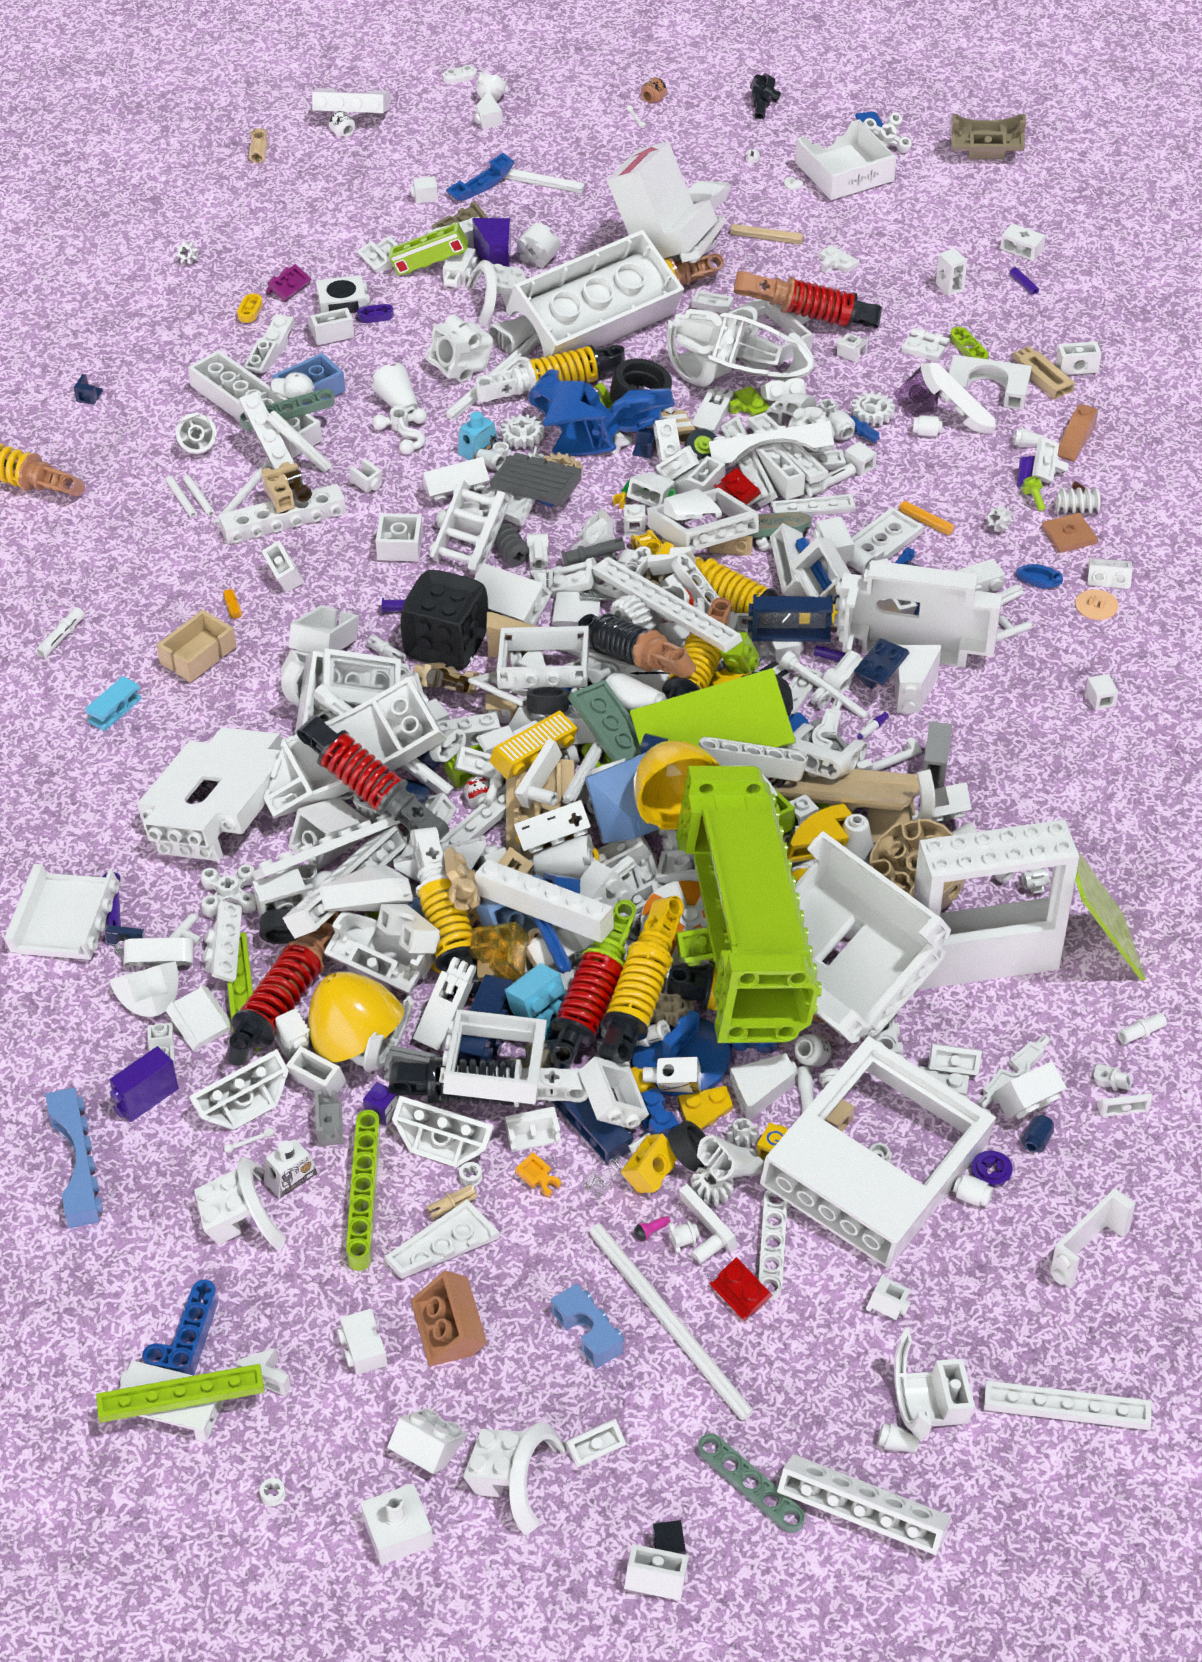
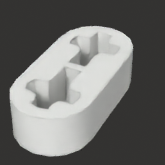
M447 730L444 733L447 740L430 749L432 760L435 762H446L458 753L459 747L466 744V735L463 730Z

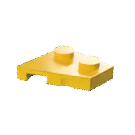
M726 1086L707 1089L701 1093L678 1096V1103L684 1121L693 1122L701 1130L707 1126L710 1127L717 1122L719 1117L725 1116L733 1110V1104Z

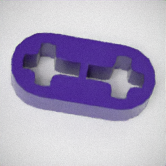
M389 304L363 306L357 310V316L361 323L382 322L391 320L394 317L393 307Z

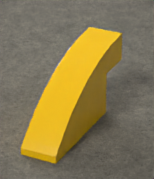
M843 803L827 807L812 814L797 828L788 846L787 859H791V863L815 859L807 848L822 831L845 847L850 837L843 830L842 826L846 818L852 815L846 805Z

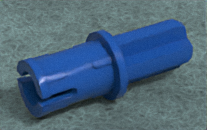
M853 415L850 416L855 422L854 431L859 437L863 436L872 443L880 439V433L871 428L867 422H862Z

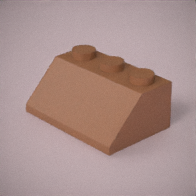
M444 1270L410 1299L430 1367L471 1357L487 1344L468 1277Z

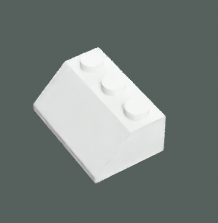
M480 457L424 472L422 482L429 500L434 499L435 502L447 499L446 496L453 494L454 487L459 483L460 479L465 480L470 486L469 490L474 489L475 491L485 489L486 485H489L490 479L484 459Z

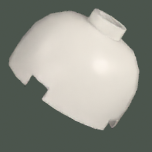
M199 413L186 415L177 425V442L183 450L190 454L198 455L207 452L212 448L216 440L217 433L214 423L210 418Z

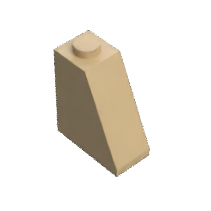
M487 612L488 657H498L501 628L538 626L493 612ZM505 635L506 639H512V635ZM521 651L522 657H523L528 651Z

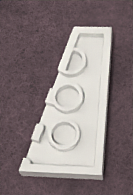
M465 1200L386 1255L385 1262L403 1279L500 1238V1232L468 1200Z

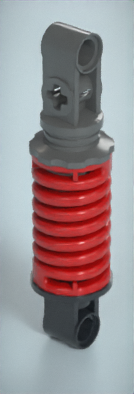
M313 715L296 731L299 739L319 754L317 764L327 768L331 774H335L338 780H342L344 785L348 786L350 790L355 791V794L362 797V800L368 802V805L376 810L380 816L388 812L392 815L391 818L393 820L401 822L410 831L412 829L436 827L439 833V841L449 832V827L443 819L437 817L424 804L420 803L416 799V795L406 790L408 782L405 779L398 777L394 771L388 772L389 767L382 765V761L379 759L375 760L376 757L373 754H369L366 748L362 749L360 743L355 744V739L346 730L336 733L320 717Z

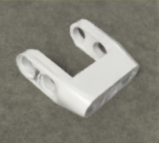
M804 723L793 732L796 737V743L782 747L784 749L801 751L807 755L808 761L804 771L828 779H835L849 774L857 766L858 762L864 760L868 743L854 740L842 752L811 743L812 733L815 728L813 725Z

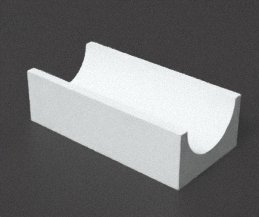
M641 230L515 284L506 312L510 317L522 313L529 319L541 341L543 356L547 357L548 355L553 356L556 353L561 354L569 350L575 351L578 348L587 347V345H593L596 349L673 315L684 288L644 230Z

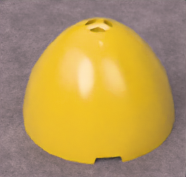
M665 741L650 748L639 762L634 776V799L642 819L647 824L651 823L662 830H676L688 766H720L717 760L701 747L684 741Z
M336 972L326 976L317 985L309 1007L308 1028L310 1029V1039L316 1055L331 1063L353 1058L365 1052L368 1040L374 1032H377V1035H384L383 1039H385L395 1030L402 1021L404 1008L386 987L371 978L353 972Z

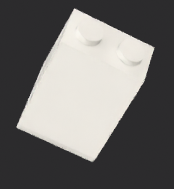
M899 645L906 648L910 654L894 672L897 713L912 714L920 712L938 679L941 645Z
M339 797L298 808L288 847L296 854L300 853L298 848L312 843L313 847L320 845L318 840L330 835L332 839L338 838V832L351 828L352 832L358 830L357 825L368 821V819ZM361 839L306 861L315 866L319 871Z

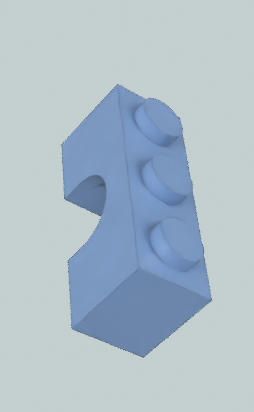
M576 1283L551 1298V1312L566 1331L576 1325H585L591 1329L588 1333L581 1336V1350L596 1369L623 1353V1334L618 1328L612 1327L604 1310L598 1309L594 1305L593 1298L587 1290L583 1291Z

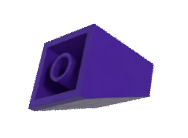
M473 218L474 249L480 260H487L492 264L510 267V218Z

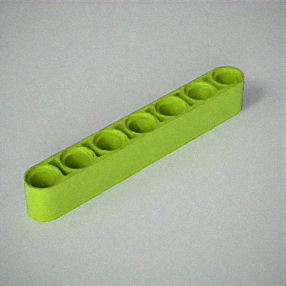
M364 1110L356 1118L346 1243L348 1264L355 1271L367 1269L372 1261L381 1134L379 1117L373 1110Z

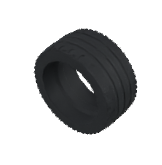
M642 358L627 359L620 363L614 372L610 386V398L612 403H614L627 391L637 390L630 386L633 384L645 386L649 389L671 388L672 390L671 375L663 366L656 362Z

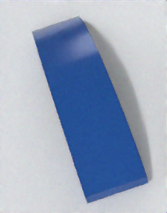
M501 153L489 161L490 168L465 184L461 180L447 188L446 192L457 201L467 200L483 193L503 179L515 164L514 160Z

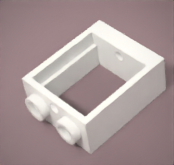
M815 538L789 564L808 596L827 597V595H832L833 601L837 596V582H842L844 573L851 574L830 538ZM822 555H824L837 577L825 591H823L810 569Z
M594 1056L578 1071L597 1120L633 1129L649 1115L629 1066ZM611 1088H614L618 1101H616Z

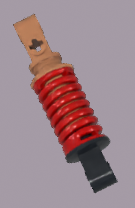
M738 271L736 274L733 290L735 294L765 300L770 305H780L782 313L794 312L795 315L801 313L802 317L808 315L810 319L815 317L818 321L822 319L823 322L836 323L838 326L846 329L849 328L851 323L860 324L865 327L872 326L874 328H878L880 325L882 307L877 304L857 301L858 296L856 292L847 294L844 290L839 291L836 288L832 289L824 285L819 286L816 283L811 284L809 281H798L792 276L787 281H781L780 278H775L774 280L746 271Z

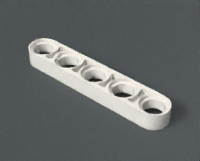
M767 1189L764 1195L759 1281L763 1285L772 1283L777 1286L778 1289L776 1291L770 1292L773 1296L769 1300H775L782 1293L787 1201L783 1200L779 1204L771 1203L769 1198L777 1195ZM771 1217H777L782 1222L777 1226H773L767 1220ZM770 1239H776L780 1242V1245L772 1248L767 1246L766 1242ZM768 1261H775L779 1267L775 1270H770L764 1264Z

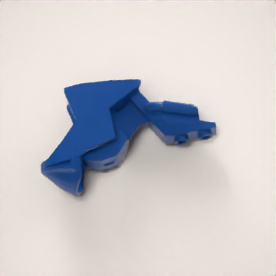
M553 369L548 370L531 388L529 394V402L546 416L543 420V426L556 425L562 431L552 449L553 454L560 452L563 455L567 453L568 456L595 455L614 451L616 445L613 443L612 437L618 430L637 432L653 426L655 421L662 420V410L675 405L671 388L640 389L627 391L608 409L602 404L598 393L590 384L583 381H560L559 370Z

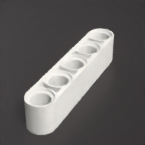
M711 737L701 738L698 744L699 747L711 754L720 766H755L761 770L765 777L799 781L802 779L808 761L807 755L797 750Z

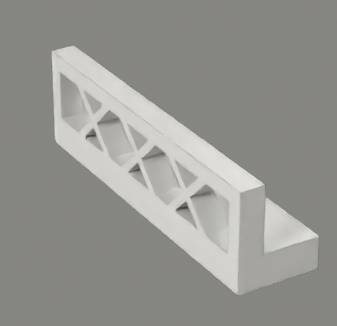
M444 793L430 796L427 801L422 803L437 817L443 819L447 825L457 809ZM407 828L403 836L408 844L393 859L415 854L410 840L411 831ZM393 859L388 863L391 867L394 866Z

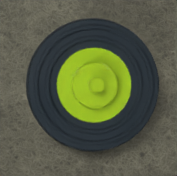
M706 429L695 430L687 437L684 448L691 446L693 452L698 455V460L707 456L711 457L709 441H714V438L717 436Z

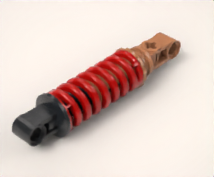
M338 911L316 931L300 936L296 941L289 942L283 948L282 954L277 958L271 969L266 973L264 979L260 981L258 987L254 989L252 995L241 1007L240 1011L236 1012L232 1017L231 1024L234 1033L229 1038L226 1059L229 1063L243 1065L248 1061L256 1048H266L273 1043L276 1036V1017L295 1009V1006L299 1004L301 998L306 994L307 989L311 987L313 981L324 970L323 961L326 958L324 951L335 933L332 925L340 915Z

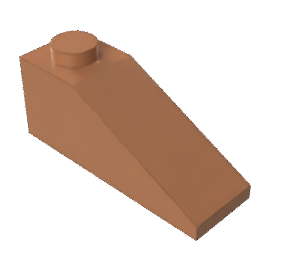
M1083 404L1077 406L1060 442L1057 455L1059 458L1075 462L1096 427L1098 409Z

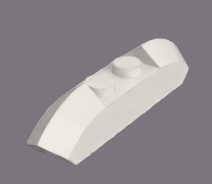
M921 363L923 379L933 394L940 390L942 392L940 396L947 403L951 401L956 406L954 410L960 416H967L963 423L970 429L979 433L994 434L995 418L938 363Z

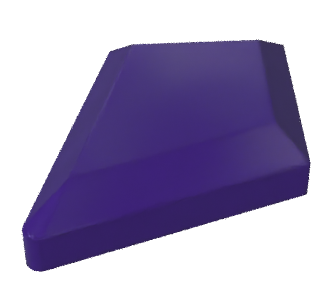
M1035 456L1020 458L1017 487H1021L1024 483L1023 480L1032 476Z

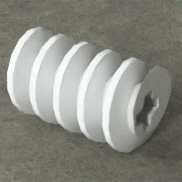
M1060 488L1056 495V514H1059L1060 508H1063L1064 514H1067L1069 508L1072 509L1073 514L1076 513L1077 508L1080 509L1081 514H1084L1085 508H1088L1089 514H1092L1093 509L1096 508L1099 514L1100 494L1098 488H1093L1092 493L1089 488H1085L1084 492H1082L1081 488H1077L1075 493L1073 488H1068L1067 493L1064 488Z

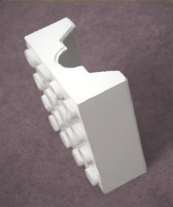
M860 119L852 121L845 134L836 137L834 144L828 148H822L820 142L811 144L806 136L796 138L795 163L830 200L894 181L896 156Z

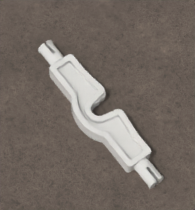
M837 699L833 700L831 709H826L821 724L812 733V743L829 749L833 748V742L826 738L837 737L838 726L841 720L840 708L842 702L840 700L838 702Z
M1042 1035L1036 1043L1030 1041L1022 1050L1011 1057L1009 1066L1017 1073L1000 1069L984 1087V1096L976 1104L981 1108H986L992 1101L997 1103L998 1100L994 1092L1009 1081L1030 1072V1068L1043 1056L1044 1048L1051 1042L1050 1038Z

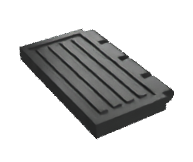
M516 452L513 456H508L491 479L490 486L493 489L563 506L581 481L582 470L581 468L569 465L565 467V464L553 461L548 462L545 459L533 456L530 458L529 455Z

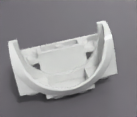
M343 911L332 925L335 933L324 951L325 956L346 965L350 972L366 976L381 983L388 990L392 991L395 988L411 995L419 978L424 980L435 960L433 953H409L399 945V935H387L377 927L378 920Z

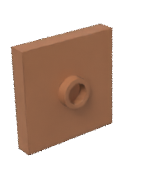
M1081 513L1042 522V529L1059 553L1098 543V538Z

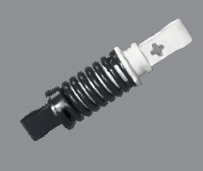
M430 1056L428 1064L400 1061L391 1065L388 1088L395 1095H427L429 1104L437 1102L448 1103L451 1099L457 1104L461 1100L464 1104H468L470 1101L473 1104H478L481 1101L484 1105L489 1104L490 1101L493 1105H497L500 1102L502 1105L519 1107L520 1104L519 1102L443 1094L444 1083H439L441 1067L446 1068V1066H442L443 1057ZM461 1058L459 1066L456 1064L455 1072L527 1080L529 1068H523L520 1059L500 1060L498 1067H496V1061L490 1059L488 1067H486L485 1059H480L477 1066L476 1059L471 1058L469 1066H467V1060ZM541 1068L536 1101H585L588 1095L578 1072L580 1069Z

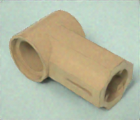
M257 128L251 131L249 160L254 163H261L265 161L268 148L267 132L264 129Z

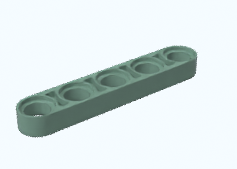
M321 389L269 404L265 407L268 413L274 410L284 420L332 407L335 403V397L332 390ZM329 397L330 399L323 400L321 398ZM292 408V410L285 411L284 409ZM243 412L240 415L241 427L245 430H253L250 423L245 421L248 419Z
M705 1434L700 1438L698 1452L701 1458L780 1528L788 1533H796L803 1528L804 1511L788 1496L778 1493V1487L716 1434ZM707 1443H714L718 1446V1450L714 1453H707L704 1451L703 1446ZM728 1460H732L738 1464V1468L734 1471H728L723 1467V1464ZM747 1478H754L759 1484L756 1488L749 1489L744 1486L743 1482ZM767 1496H775L779 1503L776 1506L770 1507L763 1500ZM788 1514H795L799 1517L800 1521L795 1525H789L784 1521V1517Z

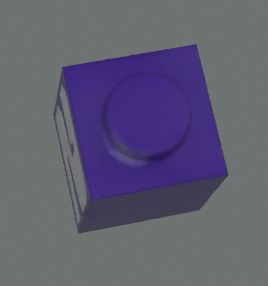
M376 1082L363 1098L364 1110L376 1112L379 1117V1123L386 1126L393 1118L399 1099L398 1095L391 1093L387 1086Z

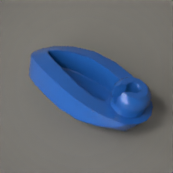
M1028 564L1016 570V577L1035 587L1043 589L1054 588L1063 582L1061 572L1044 565Z

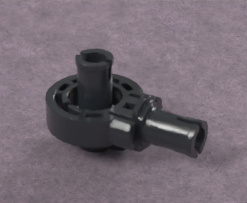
M767 73L755 75L750 84V89L752 90L751 100L753 101V107H755V119H764L766 108L770 105L768 100L771 99L777 102L781 95L780 91L774 89L775 78Z

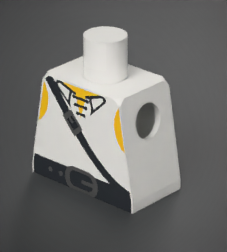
M659 1058L657 1060V1067L643 1068V1082H657L660 1091L701 1093V1067L698 1058Z

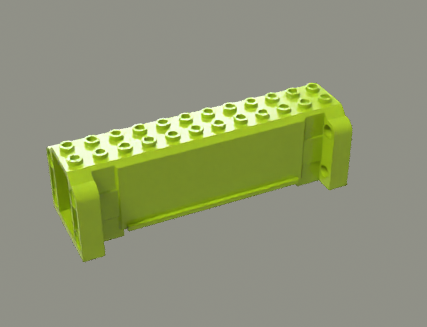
M688 766L676 832L678 850L685 851V854H694V864L717 970L713 993L717 1008L714 1027L718 1043L790 1042L797 1038L801 1030L811 1025L813 1014H817V997H820L822 993L821 982L817 981L816 978L817 964L812 961L813 948L812 945H808V928L804 927V911L799 908L800 895L795 892L796 879L795 876L791 875V859H787V843L783 842V826H779V810H775V794L771 793L769 783L763 779L761 770L755 766Z

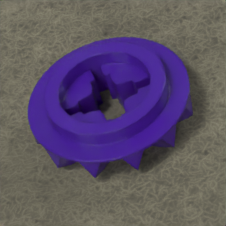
M989 1150L975 1156L972 1161L971 1170L975 1178L988 1182L994 1187L997 1184L1003 1186L1007 1180H1010L1013 1166L1006 1155L998 1151ZM997 1164L996 1171L988 1174V1168Z

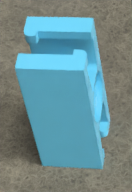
M124 676L119 678L85 708L86 713L89 716H93L88 719V722L106 731L142 699L141 695L135 693L140 690L139 684Z

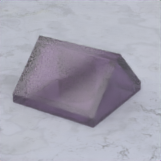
M920 367L893 393L908 418L937 412L939 391L933 394L929 390L923 379Z

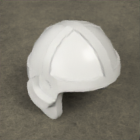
M485 70L478 74L476 90L481 99L488 92L491 93L495 101H498L503 93L506 94L508 85H506L507 79L502 80L498 75L487 74Z

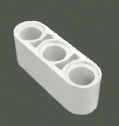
M190 938L127 939L124 941L123 965L126 967H154L176 961L177 966L193 965L194 940Z

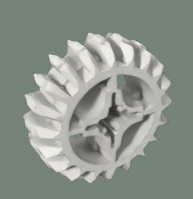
M625 595L612 603L610 608L611 614L644 628L656 630V624L653 622L650 609H647L646 603L642 602L639 597Z

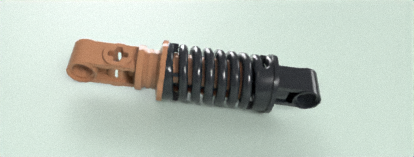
M587 614L578 622V626L589 627V642L592 649L597 653L641 668L643 671L662 670L681 678L690 676L696 670V666L686 649L670 643L663 634L656 630L644 628L620 619L613 614H603L599 617L594 614Z

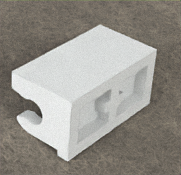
M555 1107L505 1116L506 1133L511 1152L561 1142L560 1127Z

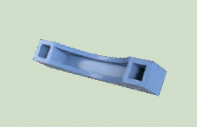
M75 1087L45 1093L52 1127L61 1132L70 1141L76 1152L74 1173L68 1186L62 1193L68 1228L100 1222L98 1213L103 1212L100 1197L95 1198V1192L99 1191L97 1176L92 1177L91 1174L92 1171H96L93 1156L88 1157V1151H92L90 1136H85L84 1131H88L89 1128L86 1116H81V1111H85L83 1096H77Z

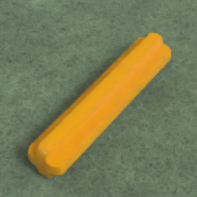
M903 501L899 505L901 513L946 535H950L954 531L952 523L907 501Z

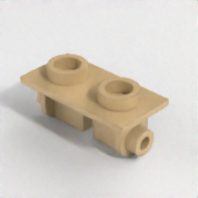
M747 535L710 546L709 552L751 556L753 536Z

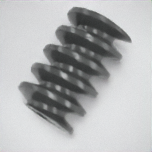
M502 524L494 545L510 567L520 566L526 561L529 547L512 524Z

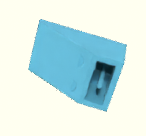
M539 963L505 989V993L514 1016L547 1020L545 1041L554 1040L558 1037L552 1032L550 1025L557 1017L566 993L560 973Z

